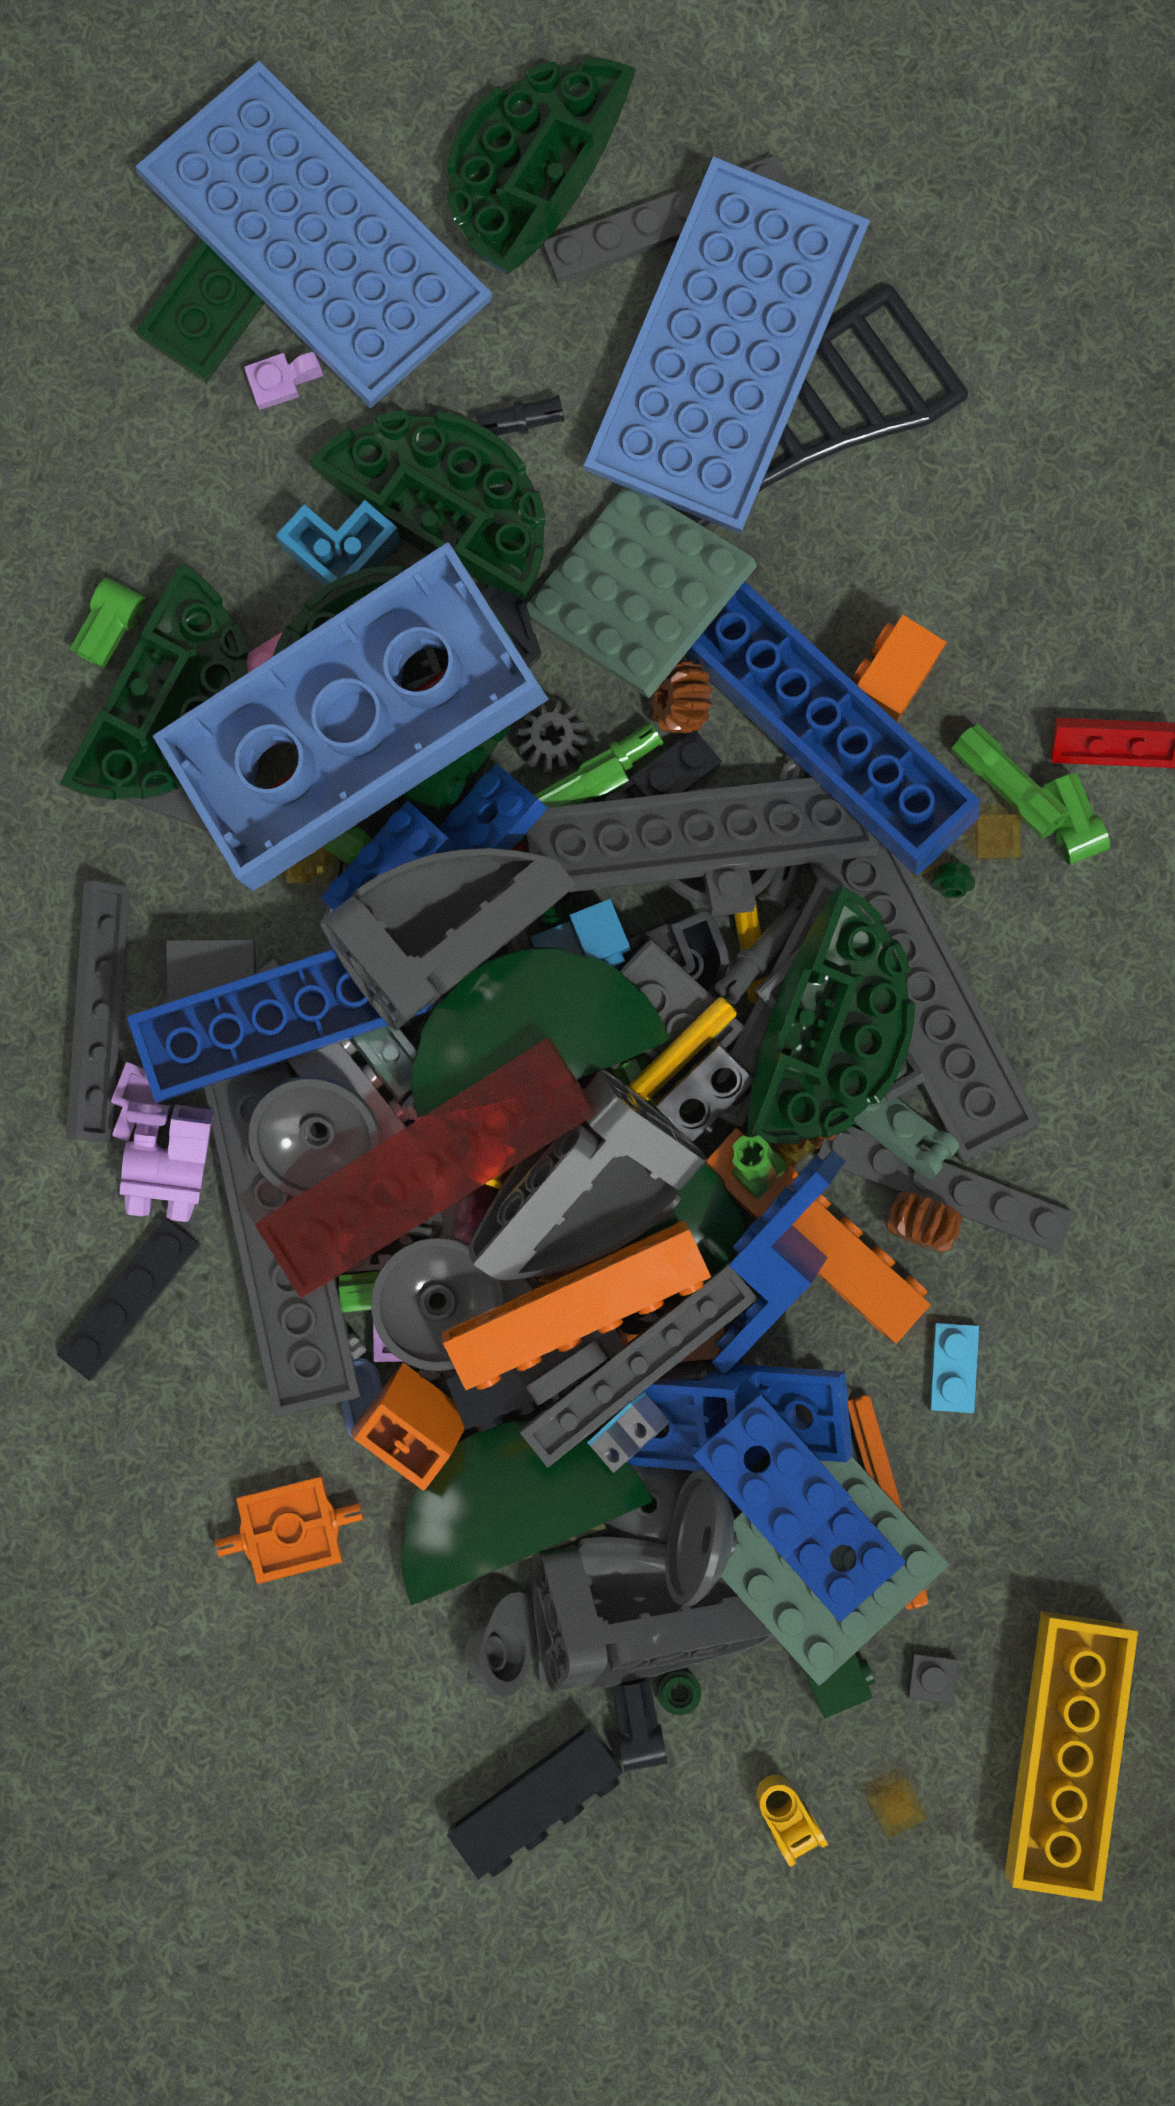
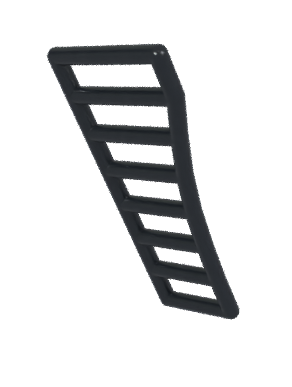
M885 284L831 320L817 349L819 356L869 425L844 432L805 378L798 398L828 439L804 448L788 424H786L779 443L789 456L769 466L759 492L799 469L842 450L885 436L930 425L967 399V388L892 285ZM884 305H886L947 390V393L929 405L920 396L865 319ZM851 328L911 413L886 419L831 341ZM672 507L703 527L712 523Z

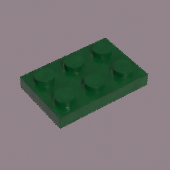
M201 240L139 325L136 334L140 339L207 384L265 302Z

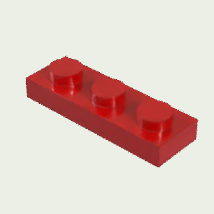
M1056 718L1050 749L1051 763L1175 768V722Z

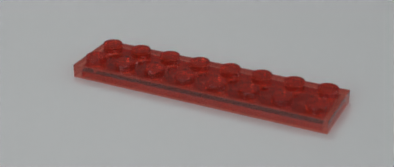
M548 1037L254 1225L302 1299L594 1116L592 1104L553 1041Z

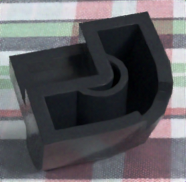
M708 907L679 913L664 919L665 922L627 937L633 955L651 938L713 997L716 996L715 985L726 975L728 965L730 964L721 932L715 917L710 915Z

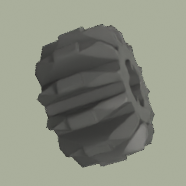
M560 701L554 702L553 712L547 713L544 704L538 706V718L531 713H527L523 716V720L529 727H519L516 730L517 737L526 740L518 746L519 753H532L528 759V766L534 768L541 760H544V774H551L552 762H558L562 773L567 772L568 763L565 758L568 757L573 762L580 763L582 755L575 748H587L589 743L588 738L579 735L587 730L586 722H573L577 716V709L571 707L562 715ZM553 729L556 735L563 733L564 736H559V744L552 746L549 740L543 742L541 738L546 739L545 731Z

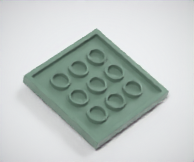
M623 487L527 603V609L532 622L647 698H650L754 571L757 564L752 556L659 499Z
M853 1457L846 1463L819 1461L852 1497L851 1500L903 1557L906 1563L841 1623L742 1511L733 1518L734 1531L737 1535L736 1549L733 1556L729 1558L725 1571L721 1576L818 1686L826 1681L950 1565ZM839 1545L830 1554V1562L835 1569L846 1570L854 1563V1551L848 1545Z

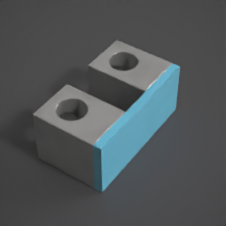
M643 1392L625 1406L587 1443L614 1473L667 1426L670 1421L647 1394Z

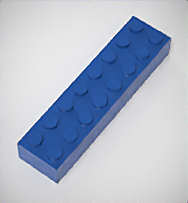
M746 582L740 586L684 655L692 663H700L703 671L708 672L709 680L916 877L979 819L980 799Z
M333 949L126 1016L156 1103L389 1027L357 987ZM446 993L434 1004H428L413 1018L430 1013L434 1005L438 1002H442V1000L448 995V993Z

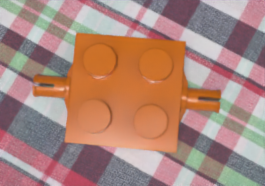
M323 1475L236 1498L241 1517L240 1534L215 1539V1546L217 1548L233 1544L232 1546L218 1549L217 1554L219 1557L244 1551L252 1563L257 1584L342 1563L344 1560L338 1540L339 1526L364 1521L363 1512L346 1516V1514L361 1511L362 1506L358 1502L357 1504L335 1509L328 1498Z

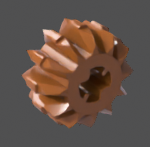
M679 661L652 694L649 706L653 707V721L658 722L661 730L669 731L670 733H691L692 731L700 730L703 722L708 721V708L713 705L710 700V693L713 688L708 686L709 674L703 671L700 663Z
M905 1191L897 1194L895 1201L891 1203L885 1227L896 1237L920 1247L942 1253L951 1250L955 1240L957 1241L963 1217L953 1207L929 1197Z

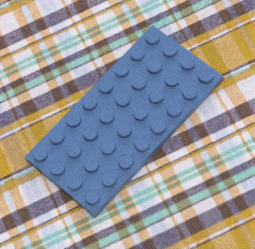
M260 61L255 63L136 165L137 175L369 408H372L492 300V292Z
M713 156L584 464V471L643 495L659 499L672 507L741 534L870 220Z

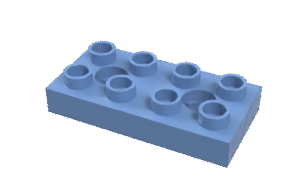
M447 542L153 735V738L237 880L252 891H255L549 699L449 542ZM425 648H438L448 652L446 673L435 686L419 692L402 688L404 664L414 653ZM290 743L297 745L299 761L293 776L279 787L273 789L258 788L255 779L259 771L258 760L267 749L277 744Z

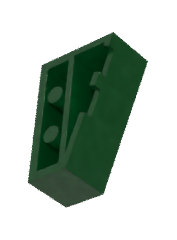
M510 725L397 798L398 808L400 809L408 800L439 827L449 816L450 812L469 794L498 742L502 741L508 733Z

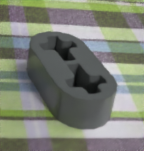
M594 1340L538 1377L525 1388L536 1404L540 1405L608 1358L597 1341Z

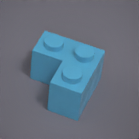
M366 500L362 502L337 531L304 504L276 535L281 549L324 587L350 573L366 568L379 567L401 542L397 527Z
M611 899L570 915V921L530 937L533 948L555 947L562 948L568 953L585 957L594 956L609 963L618 970L624 965V959L629 958L630 954L629 943Z

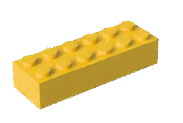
M1041 1611L1004 1873L1013 1888L1102 1902L1138 1631L1128 1624Z

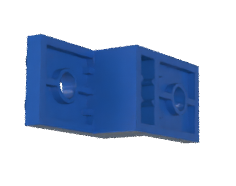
M496 763L487 774L480 778L472 791L450 812L449 816L439 827L407 800L389 818L388 823L372 841L361 849L359 855L347 869L331 883L321 899L334 910L351 897L357 889L378 875L404 863L432 854L484 848L511 850L548 808ZM497 813L496 817L488 823L491 817Z
M833 1149L823 1160L818 1155H815L801 1170L799 1176L790 1187L787 1185L764 1214L756 1218L732 1247L738 1254L729 1266L758 1292V1295L756 1296L757 1300L751 1304L745 1313L742 1311L725 1329L726 1332L715 1344L721 1350L712 1363L724 1374L734 1366L812 1284L827 1260V1257L794 1228L792 1224L830 1185L846 1162Z
M734 1364L726 1374L716 1368L701 1381L659 1378L643 1392L647 1394L670 1421L669 1432L660 1431L628 1463L635 1466L690 1471L705 1470L692 1454L759 1394L763 1396L818 1460L846 1463L853 1456L845 1371ZM796 1405H804L811 1411L813 1423H805L797 1416ZM762 1446L750 1447L744 1455L746 1468L750 1469L763 1456H769L767 1450Z
M761 1394L754 1398L692 1454L840 1623L906 1563L903 1557L851 1500L852 1497ZM762 1446L769 1453V1464L761 1472L750 1471L744 1464L745 1452L750 1447ZM839 1545H848L854 1551V1563L846 1570L835 1569L830 1562L832 1550Z

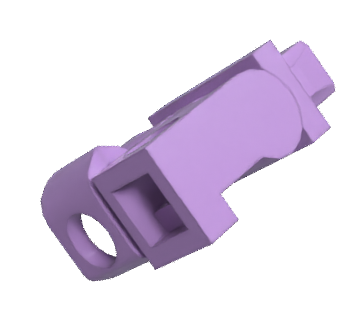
M130 1101L126 1119L128 1122L136 1123L137 1126L134 1132V1141L126 1142L123 1154L120 1194L125 1195L126 1213L128 1215L146 1216L150 1214L152 1199L168 1200L167 1218L188 1222L194 1205L199 1203L214 1110L175 1105L170 1122L169 1146L166 1149L156 1144L159 1126H163L167 1122L170 1106Z

